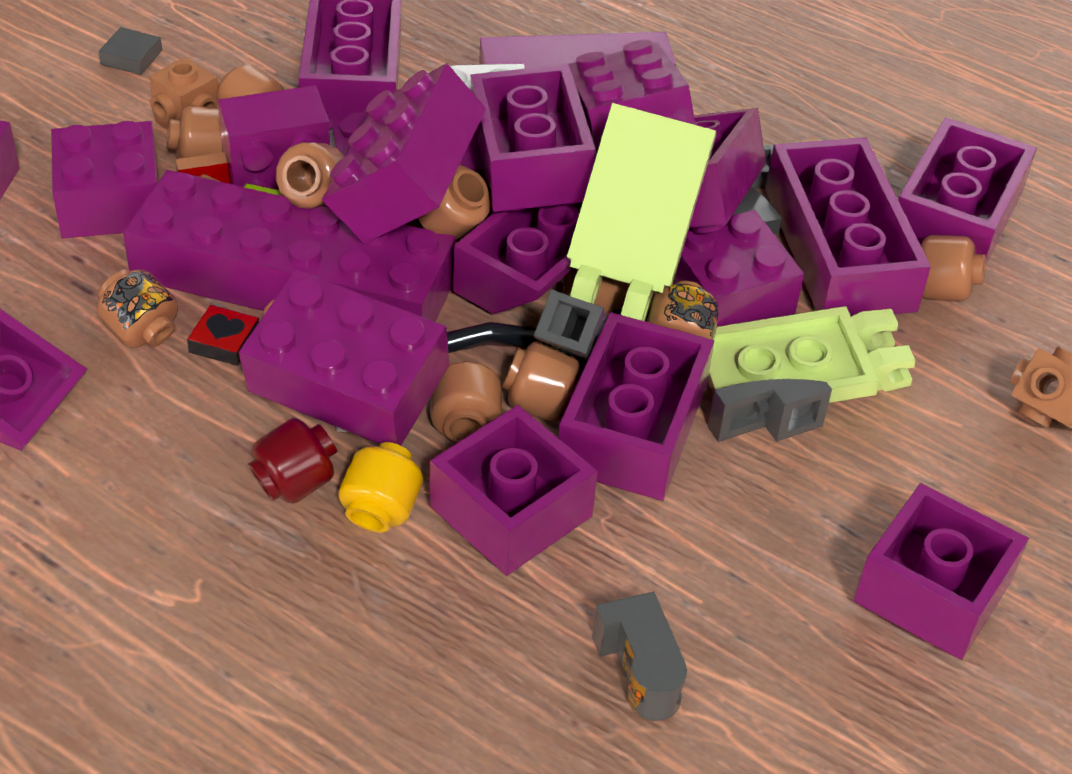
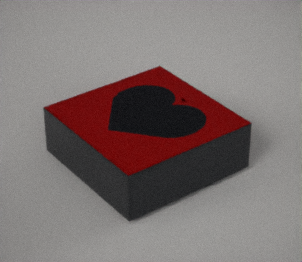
M209 305L187 338L188 351L192 354L238 366L241 362L239 351L258 325L259 317Z

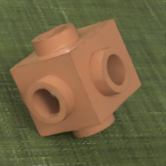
M187 57L175 61L149 76L152 95L150 104L154 112L155 122L168 130L169 120H179L183 108L187 105L218 109L216 96L219 82L217 76Z
M1057 346L1051 355L1038 348L1032 358L1026 355L1017 365L1010 380V383L1015 385L1011 396L1024 403L1019 413L1046 428L1049 427L1054 419L1072 429V353ZM1053 381H1058L1059 384L1056 391L1047 394L1048 385Z

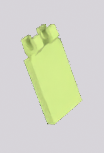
M612 103L567 258L571 260L570 267L579 269L575 276L570 294L571 297L595 304L603 276L630 284L621 315L641 321L646 320L654 291L663 293L664 287H671L716 138L715 130Z
M844 306L717 327L707 384L713 398L714 390L751 381L769 379L827 382L832 388L829 403L874 396L877 395L879 390L886 392L911 386L912 377L908 369L914 368L916 360L909 345L894 347L895 340L891 332L897 331L898 321L892 309L862 311L851 317L847 307Z

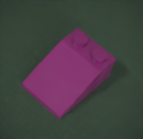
M0 309V443L22 451L85 375L87 368L2 309Z

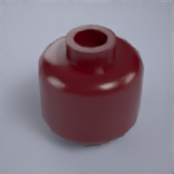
M292 418L253 444L252 454L254 460L248 463V466L259 485L272 501L280 497L283 501L294 504L333 478L334 467L330 457L338 451L332 439L320 424L310 429L300 419Z

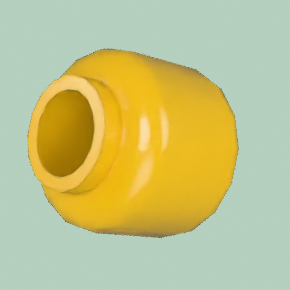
M383 442L380 446H367L356 451L340 486L338 495L341 504L346 509L345 515L352 523L368 531L384 533L388 531L389 527H397L407 522L422 486L423 475L420 468L411 460L412 455L406 448L395 443Z

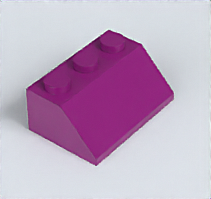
M583 202L569 206L552 205L526 208L522 211L507 210L494 212L454 245L453 292L492 314L538 300L573 269L570 267L571 260L567 258Z

